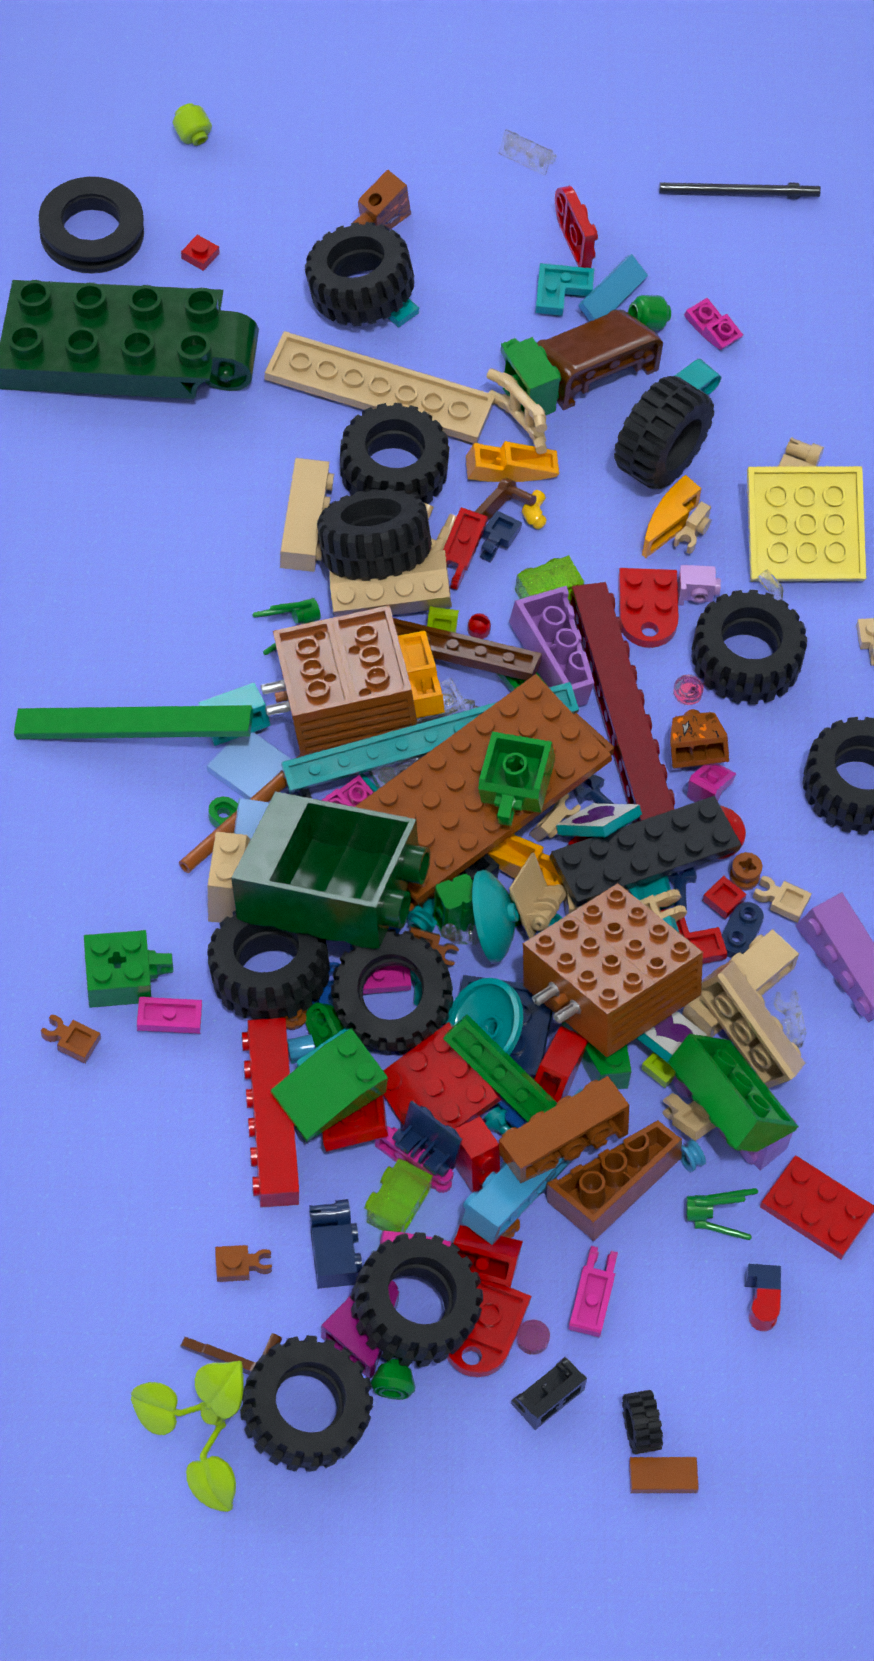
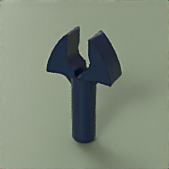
M593 774L584 781L591 789L584 788L581 784L574 788L575 797L580 805L585 800H593L597 804H614L600 791V788L604 786V779Z
M693 867L684 870L681 877H679L678 873L668 875L669 882L674 885L675 890H679L681 895L680 900L675 902L674 907L685 906L686 911V884L696 883L697 878Z

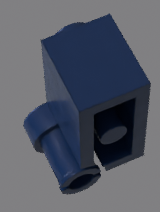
M340 1199L335 1200L333 1204L309 1205L311 1218L310 1234L317 1289L355 1285L357 1273L362 1269L361 1253L354 1252L353 1243L358 1242L357 1223H351L349 1200Z

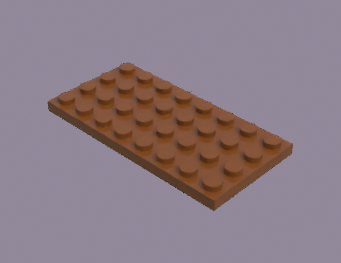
M537 674L355 806L357 808L417 820L418 845L428 847L431 853L429 871L424 883L420 885L409 882L406 889L418 904L435 892L436 884L447 880L451 881L541 814L528 810H516L512 825H501L498 823L499 819L497 818L499 807L481 802L478 790L479 778L492 732L552 741L555 762L542 812L612 761L611 754Z

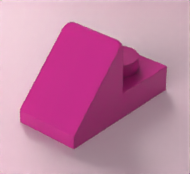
M718 763L703 765L691 775L688 783L687 797L697 802L715 796L718 801L722 792L732 784L736 773Z

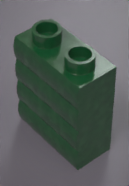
M275 791L231 877L237 919L254 925L274 926L293 933H308L326 940L345 941L364 948H380L389 927L402 929L405 926L411 904V896L406 889L409 882L420 885L424 883L430 866V849L418 845L416 819Z

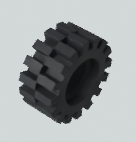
M645 1390L623 1394L624 1425L633 1454L661 1450L663 1445L662 1424L659 1419L660 1413L659 1409H657V1402L654 1399L653 1392Z

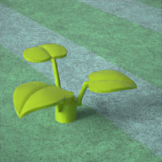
M241 1361L213 1362L202 1366L195 1375V1389L197 1395L203 1401L188 1408L176 1409L178 1402L176 1393L167 1385L159 1382L140 1384L131 1392V1402L141 1424L151 1433L166 1435L175 1429L177 1424L176 1416H183L196 1411H201V1417L207 1424L216 1426L200 1453V1461H192L188 1464L186 1477L191 1492L200 1502L212 1509L224 1512L233 1509V1499L236 1492L235 1475L226 1461L217 1456H211L207 1459V1454L220 1431L226 1427L225 1420L235 1415L240 1409L244 1387Z

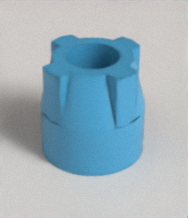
M312 1034L287 1039L291 1064L297 1063L300 1058L315 1049Z

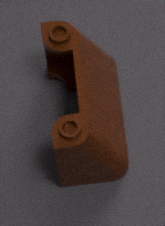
M612 310L605 316L537 342L538 346L544 348L551 365L556 366L560 372L561 381L559 382V398L557 403L562 410L575 406L573 398L580 391L583 394L587 393L589 383L627 367L633 366L636 372L642 368L646 375L659 371L663 341L659 335L625 310Z

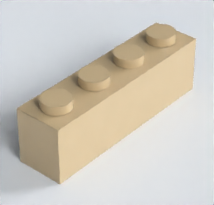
M295 458L281 545L280 568L315 572L316 561H322L317 520L324 508H328L331 502V497H327L326 494L327 490H333L334 474L329 473L328 461Z
M772 929L765 936L762 934L758 935L751 942L749 949L745 953H737L730 961L733 960L736 965H739L744 970L748 983L753 990L762 996L795 968L799 953ZM700 996L684 1006L682 1015L705 1032L708 1037H714L723 1029Z

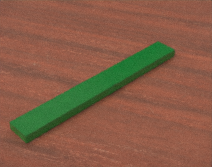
M252 705L18 708L14 736L16 739L248 737L251 735L254 711Z

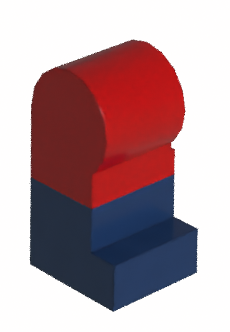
M748 1263L745 1273V1287H754L749 1322L756 1330L769 1331L776 1325L781 1309V1266Z

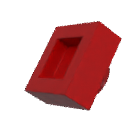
M197 234L181 251V259L204 271L220 254V248Z
M722 876L704 894L702 901L726 919L737 905L745 901L747 894L725 876Z

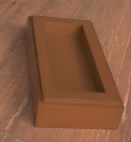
M630 1457L629 1459L630 1493H698L697 1457Z

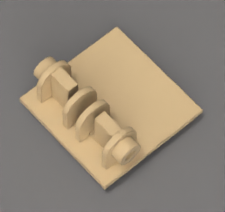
M535 853L530 854L509 888L510 897L515 902L521 924L525 927L529 939L535 935L537 930L541 931L548 928L551 919L556 915L560 904L566 898L564 886L560 884L547 886Z

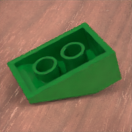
M351 1028L322 1046L272 1088L271 1094L306 1142L386 1093L388 1077Z

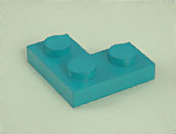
M540 263L535 313L563 316L565 294L588 296L593 291L594 268Z

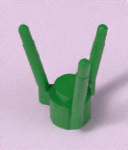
M315 598L294 603L272 605L270 609L253 612L252 614L256 618L291 612L296 624H306L321 619L320 609ZM274 643L266 648L263 654L268 655L277 650L276 644Z
M752 1188L709 1195L687 1196V1221H695V1229H708L733 1237L751 1240V1234L707 1222V1218H713V1205L744 1202L746 1200L745 1196L757 1194L758 1189Z

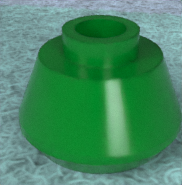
M399 1359L387 1360L386 1363L381 1364L371 1380V1386L375 1394L388 1399H407L416 1389L412 1370L407 1366L399 1365Z

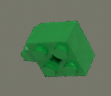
M533 337L521 342L513 338L501 343L500 351L506 362L505 373L514 377L518 385L531 399L544 409L545 415L556 412L561 375L557 367L552 366L547 359L544 348L538 346ZM503 387L505 393L510 396V392ZM521 404V410L525 413V408Z
M492 732L479 778L478 790L482 803L493 804L499 807L497 815L499 824L511 826L516 810L542 812L555 762L552 741Z
M146 930L83 935L89 1008L139 1004V997H151V979L158 978V975L173 973L172 953H156L155 950H148Z

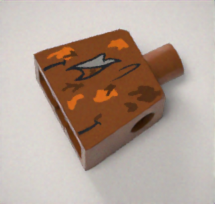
M385 171L359 198L358 208L360 216L352 223L359 222L361 225L366 222H373L376 226L382 224L391 230L411 215L407 185L391 171Z
M691 709L686 711L684 715L675 716L672 719L670 745L673 768L729 762L728 736L715 713H700L698 710Z

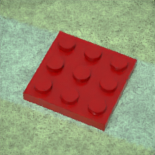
M449 1022L383 1070L388 1077L386 1093L383 1095L403 1126L411 1101L419 1106L426 1107L431 1111L434 1118L442 1124L455 1129L478 1118L502 1100L497 1091L443 1039L445 1034L454 1027Z

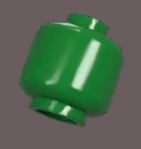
M660 295L638 296L628 309L630 315L653 331L662 330L671 318V308Z

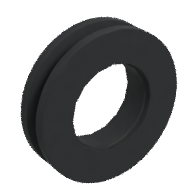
M103 177L75 178L54 188L41 204L39 228L42 246L53 261L66 269L80 273H102L114 270L129 262L137 254L143 243L144 218L141 203L129 188L117 181ZM86 210L104 211L114 216L119 222V226L112 234L95 240L79 239L71 235L64 228V224L71 216Z

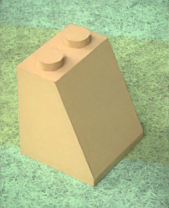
M216 832L207 885L208 921L220 923L227 916L231 918L236 910L231 877L251 840L247 835Z

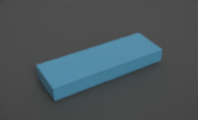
M632 254L628 255L578 307L589 321L605 316L610 311L615 310L648 274Z

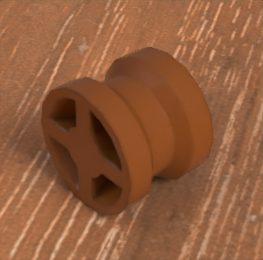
M748 852L737 855L732 863L730 881L741 890L746 891L755 888L759 883L763 867L760 858Z

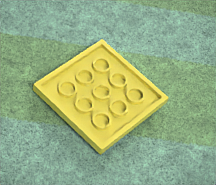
M862 466L747 468L750 582L866 580Z

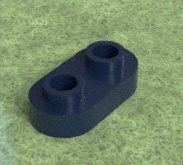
M743 902L737 905L725 927L722 938L728 953L727 957L732 958L739 952L741 954L745 953L749 949L751 942L758 935L763 923L764 914L762 909L755 903ZM749 913L753 915V917L748 918L744 914ZM738 937L741 939V942H735L732 938Z

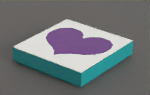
M593 803L558 823L556 827L558 835L606 837L639 818L642 812L640 805Z
M676 1011L636 1039L668 1063L688 1034L707 1036V1034Z

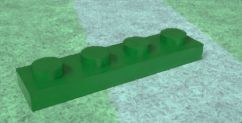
M468 1014L443 1037L527 1122L536 1113L541 1111L545 1113L556 1106L557 1102Z

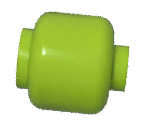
M188 103L175 111L172 122L183 143H193L197 146L207 141V135L212 130V124L203 107Z

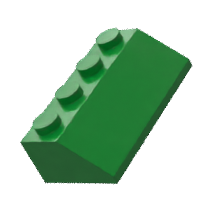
M688 1034L669 1059L668 1063L674 1069L676 1078L688 1087L692 1093L693 1100L709 1114L710 1122L720 1128L727 1137L726 1142L737 1151L758 1152L795 1132L799 1127L730 1040Z

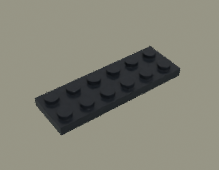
M712 796L624 826L606 837H592L551 851L550 859L575 907H579L617 883L628 890L737 852L742 844L716 797Z

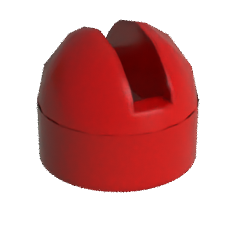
M481 613L472 615L467 625L468 634L471 637L484 639L490 634L491 622L488 616Z

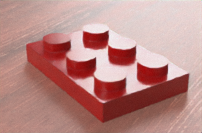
M797 1155L788 1164L760 1205V1208L840 1260H842L874 1214L873 1204Z

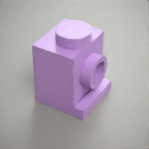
M680 566L678 605H684V601L696 603L712 602L714 595H720L721 579L716 578V567Z

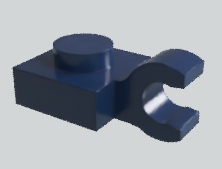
M496 511L484 529L482 537L486 538L481 547L484 551L480 558L491 562L500 545L508 549L520 532L522 522L500 511Z

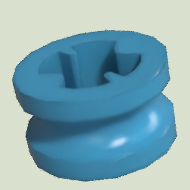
M690 1140L687 1142L686 1147L682 1145V1158L680 1161L685 1169L693 1172L696 1170V1165L702 1167L706 1164L705 1155L697 1142Z

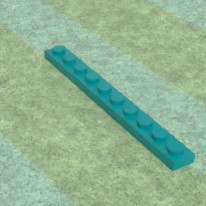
M571 682L549 687L573 714L578 713L579 707ZM495 703L281 762L289 793L424 756Z

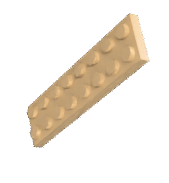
M285 331L265 371V380L363 410L370 407L375 409L378 404L386 403L387 406H392L394 403H402V406L409 407V405L418 407L419 412L426 411L432 415V421L437 420L443 427L442 431L448 436L471 443H478L495 401V395Z

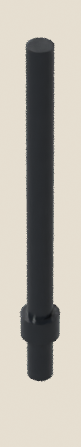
M659 182V193L762 195L787 196V199H799V196L820 197L821 192L820 186H804L788 182L787 185Z

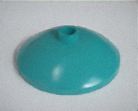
M481 870L476 872L472 887L475 925L481 947L487 959L492 963L501 962L509 951L515 934V922L519 920V912L515 903L511 902L506 888L496 876L487 870Z
M482 978L472 982L458 994L453 1001L452 1008L449 1010V1019L447 1023L449 1022L455 1026L468 1014L510 1055L522 1031L523 1007L519 995L511 985L496 978Z

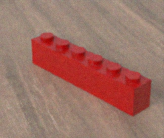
M286 1018L248 1020V1032H242L243 1051H249V1060L244 1061L245 1080L251 1079L252 1088L246 1089L247 1108H253L254 1118H248L249 1137H255L256 1147H250L251 1167L257 1166L258 1177H252L253 1196H260V1208L299 1205V1180L294 1124L271 1094V1089L290 1074Z

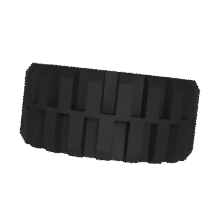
M359 222L351 223V226L337 227L336 231L332 233L329 231L323 235V240H318L308 253L305 274L312 301L316 309L333 322L336 320L337 323L342 325L352 323L353 326H361L362 323H369V325L377 323L376 320L381 318L385 320L391 317L393 311L397 313L403 307V302L406 303L414 289V272L407 244L396 231L390 230L382 224L376 226L373 222H366L360 225ZM374 270L364 276L347 278V276L355 272Z
M678 376L663 377L659 379V382L652 384L650 389L641 396L639 402L633 406L632 412L625 419L624 426L618 434V442L614 448V459L618 468L650 489H663L666 485L672 484L674 479L679 478L683 474L684 469L688 468L692 463V459L698 454L702 443L707 438V432L711 428L712 418L714 417V404L711 398Z
M386 403L378 404L375 409L370 407L362 411V416L356 415L350 421V425L346 426L343 438L341 439L340 476L343 478L342 482L348 491L351 490L350 495L360 491L368 492L371 489H394L398 492L403 490L407 491L409 495H416L423 503L429 504L433 501V496L439 495L447 479L449 446L447 434L442 431L443 427L437 420L432 421V415L426 411L421 413L418 411V407L412 405L405 407L402 406V403H394L392 406H387ZM397 448L413 454L418 460L406 467L390 468L380 465L370 456L383 449Z
M371 489L368 492L360 491L351 496L346 495L341 497L339 501L330 503L328 508H324L317 520L323 563L332 573L334 572L341 578L346 576L349 580L362 579V581H370L376 578L381 580L387 579L388 576H399L404 571L415 569L417 564H422L431 550L432 541L426 506L416 495H409L407 491Z
M750 589L748 593H742V590L732 591L731 596L723 594L717 597L716 603L714 601L710 602L705 607L697 622L691 655L697 676L700 679L704 678L703 684L709 690L714 688L717 691L716 695L724 699L726 696L730 697L732 702L736 703L748 701V704H758L759 700H763L765 703L774 700L775 695L778 697L788 692L789 687L793 686L798 679L807 648L806 628L804 623L799 621L800 616L794 609L789 610V604L784 600L780 599L778 601L774 599L773 594L767 592L765 595L759 594L758 590ZM736 635H751L765 641L774 653L761 659H748L732 652L724 641Z
M850 717L845 723L842 720L832 723L831 728H824L819 733L818 738L814 739L803 773V789L806 791L805 797L810 805L815 804L813 811L820 818L822 816L826 817V823L832 827L838 825L842 827L841 831L848 833L851 830H856L858 834H868L869 830L874 831V789H861L850 785L839 775L836 768L848 762H863L874 766V718L865 717L864 720H858V717Z
M236 910L231 918L227 916L219 923L220 929L216 928L211 935L207 954L214 990L217 997L222 1000L223 1005L228 1010L233 1011L235 1009V1014L243 1018L251 1016L252 1020L274 1019L285 1016L288 1019L297 1016V1011L301 1009L305 1011L313 1005L312 1000L317 1001L324 992L323 987L328 984L330 961L326 939L318 938L308 933L288 932L274 926L250 924L237 919ZM280 950L295 956L286 966L271 972H255L243 967L250 958L265 951Z
M389 929L380 948H364L352 944L353 949L349 953L345 951L340 957L341 964L339 967H335L333 973L334 984L331 985L333 1006L342 1026L346 1030L352 1028L368 1050L377 1049L380 1050L381 1054L390 1055L391 1051H398L399 1055L406 1054L408 1049L417 1046L447 1023L449 1019L448 1013L453 1005V986L450 973L443 961L442 955L437 949H433L424 938L417 939L413 933L404 931L403 934H397L395 929ZM397 965L409 968L418 976L422 985V997L418 1006L410 1014L399 1019L387 1020L373 1015L366 1007L363 999V989L368 978L374 972L386 966Z
M415 1232L411 1239L405 1233L397 1235L393 1242L386 1240L380 1244L377 1251L371 1253L355 1280L356 1284L351 1293V1300L354 1301L351 1313L352 1318H359L356 1329L360 1336L366 1334L369 1338L366 1344L372 1350L376 1347L382 1350L383 1354L381 1357L388 1361L395 1357L399 1359V1365L409 1367L412 1361H416L418 1367L428 1366L432 1360L435 1363L446 1360L449 1354H454L462 1346L480 1318L482 1311L480 1304L483 1301V1291L477 1289L481 1282L478 1272H471L470 1268L473 1263L469 1257L465 1256L462 1258L458 1254L460 1248L452 1243L450 1247L443 1244L444 1238L434 1235L432 1239H427L425 1233ZM400 1276H416L430 1282L443 1299L445 1308L443 1318L432 1324H419L404 1318L394 1308L390 1300L388 1291L390 1282Z
M307 1335L301 1341L296 1336L288 1338L285 1344L277 1343L269 1349L267 1354L260 1357L246 1380V1385L243 1388V1406L240 1409L241 1420H246L247 1424L244 1430L248 1438L253 1437L256 1444L254 1447L260 1454L264 1451L271 1456L269 1461L275 1465H278L281 1461L287 1464L288 1470L297 1471L299 1467H305L306 1472L316 1471L319 1466L330 1467L337 1460L343 1459L351 1452L369 1425L371 1419L369 1413L373 1408V1397L369 1396V1391L372 1388L370 1379L363 1377L362 1372L365 1368L361 1362L357 1361L354 1363L349 1358L352 1352L346 1347L342 1351L334 1348L336 1342L326 1338L324 1343L317 1342V1336ZM298 1375L310 1376L320 1380L331 1390L336 1400L337 1413L329 1427L319 1432H305L292 1427L283 1419L277 1408L276 1394L280 1385L286 1379Z

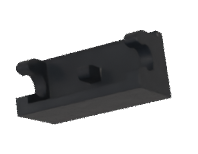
M564 1357L543 1377L511 1400V1404L531 1427L536 1430L585 1390L587 1377L570 1360Z

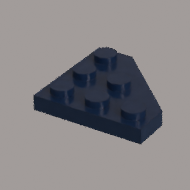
M463 975L460 992L472 982L482 979V977ZM504 981L515 989L523 1007L522 1031L515 1048L509 1056L527 1074L535 1079L540 1063L544 1058L553 1011L544 1003L539 1006L533 1002L534 995L523 986V983Z

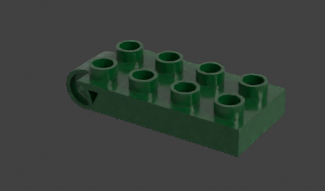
M12 280L0 339V389L194 399L197 387L205 382L218 390L237 391L251 383L259 328L257 323L245 314L234 311H221L224 292L221 289Z

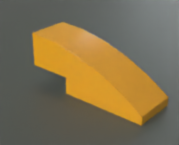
M504 441L501 447L474 443L466 454L467 478L472 480L500 482L504 478H509L515 482L554 478L559 475L556 450L547 449L546 453L537 454L534 446Z
M684 475L670 488L654 510L644 540L642 556L645 558L675 537L686 526L689 512L699 505L702 488L687 475Z
M426 631L399 635L398 639L412 688L416 717L420 718L445 713L443 694Z
M512 834L487 853L500 865V870L514 879L530 854L535 853L547 886L564 885L550 856L543 853L544 847Z

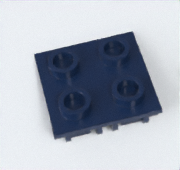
M413 1101L409 1103L403 1130L398 1129L392 1137L396 1141L395 1145L406 1154L412 1151L410 1155L412 1159L425 1149L418 1163L420 1165L423 1164V1167L433 1173V1175H440L441 1177H444L450 1168L454 1170L463 1140L454 1128L442 1124L434 1118L429 1109L419 1106Z

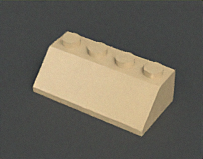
M445 550L430 552L424 562L420 565L417 564L415 569L404 571L399 576H388L387 579L378 580L376 578L370 581H362V579L349 580L346 576L341 578L330 571V590L334 617L390 605L392 615L427 611L430 606L439 608L452 607Z
M732 960L721 965L702 980L700 997L740 1054L768 1088L793 1079L805 1065L801 1058V1052L784 1034L780 1021L767 1010L761 994L753 990L748 983L744 970Z

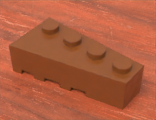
M608 1076L600 1081L593 1080L581 1092L572 1097L566 1096L562 1098L555 1107L547 1112L541 1111L536 1113L523 1126L507 1130L499 1139V1154L518 1181L523 1183L555 1168L561 1158L571 1161L580 1157L585 1147L593 1145L597 1149L607 1144V1137L614 1134L618 1138L628 1135L630 1105Z
M657 1120L625 1138L622 1144L612 1150L606 1149L598 1154V1158L583 1166L580 1164L572 1168L568 1175L559 1180L555 1178L546 1183L547 1202L595 1241L682 1158V1139Z

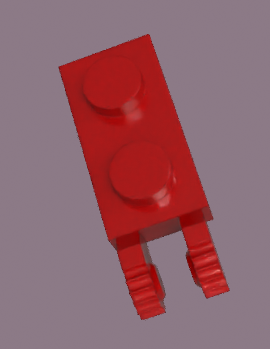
M462 507L458 512L443 548L446 554L447 568L448 564L457 567L455 575H453L451 580V588L456 590L463 580L465 570H468L488 522V516Z

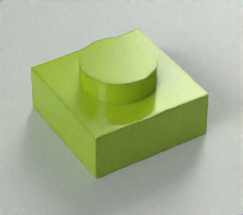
M430 606L427 626L456 633L459 610Z
M653 1052L642 1063L641 1069L664 1088L674 1080V1069L656 1053Z

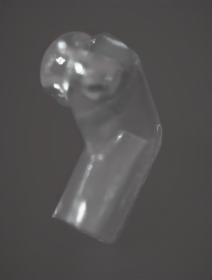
M768 569L763 571L757 579L765 587L767 593L774 595V599L778 601L780 599L783 600L784 589Z
M450 923L444 925L441 930L443 937L453 944L476 945L480 942L476 926L473 924H468L465 932Z

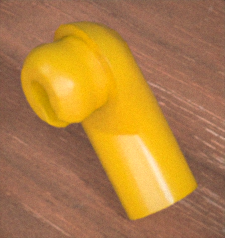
M534 490L532 495L536 496V503L533 506L524 504L522 514L529 525L532 524L535 529H541L547 522L540 509L546 496L543 492Z

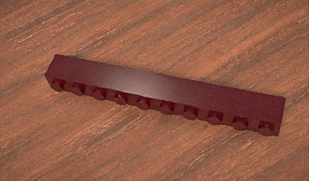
M606 582L572 586L569 604L574 610L575 625L577 630L580 631L582 638L581 646L583 651L586 652L594 680L593 689L609 743L615 747L613 757L627 804L640 805L642 815L632 822L636 823L674 810V793L672 789L667 787V770L665 765L660 763L658 757L660 753L659 743L657 739H653L651 734V717L649 714H645L644 694L642 689H638L636 684V667L630 664L629 644L623 640L622 621L619 616L616 617L614 611V594L609 593Z

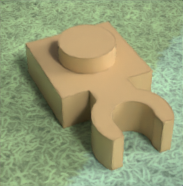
M762 876L759 885L767 888L768 891H761L756 888L753 898L759 902H772L771 911L798 923L812 893L786 881L782 883L781 887H778L771 878Z

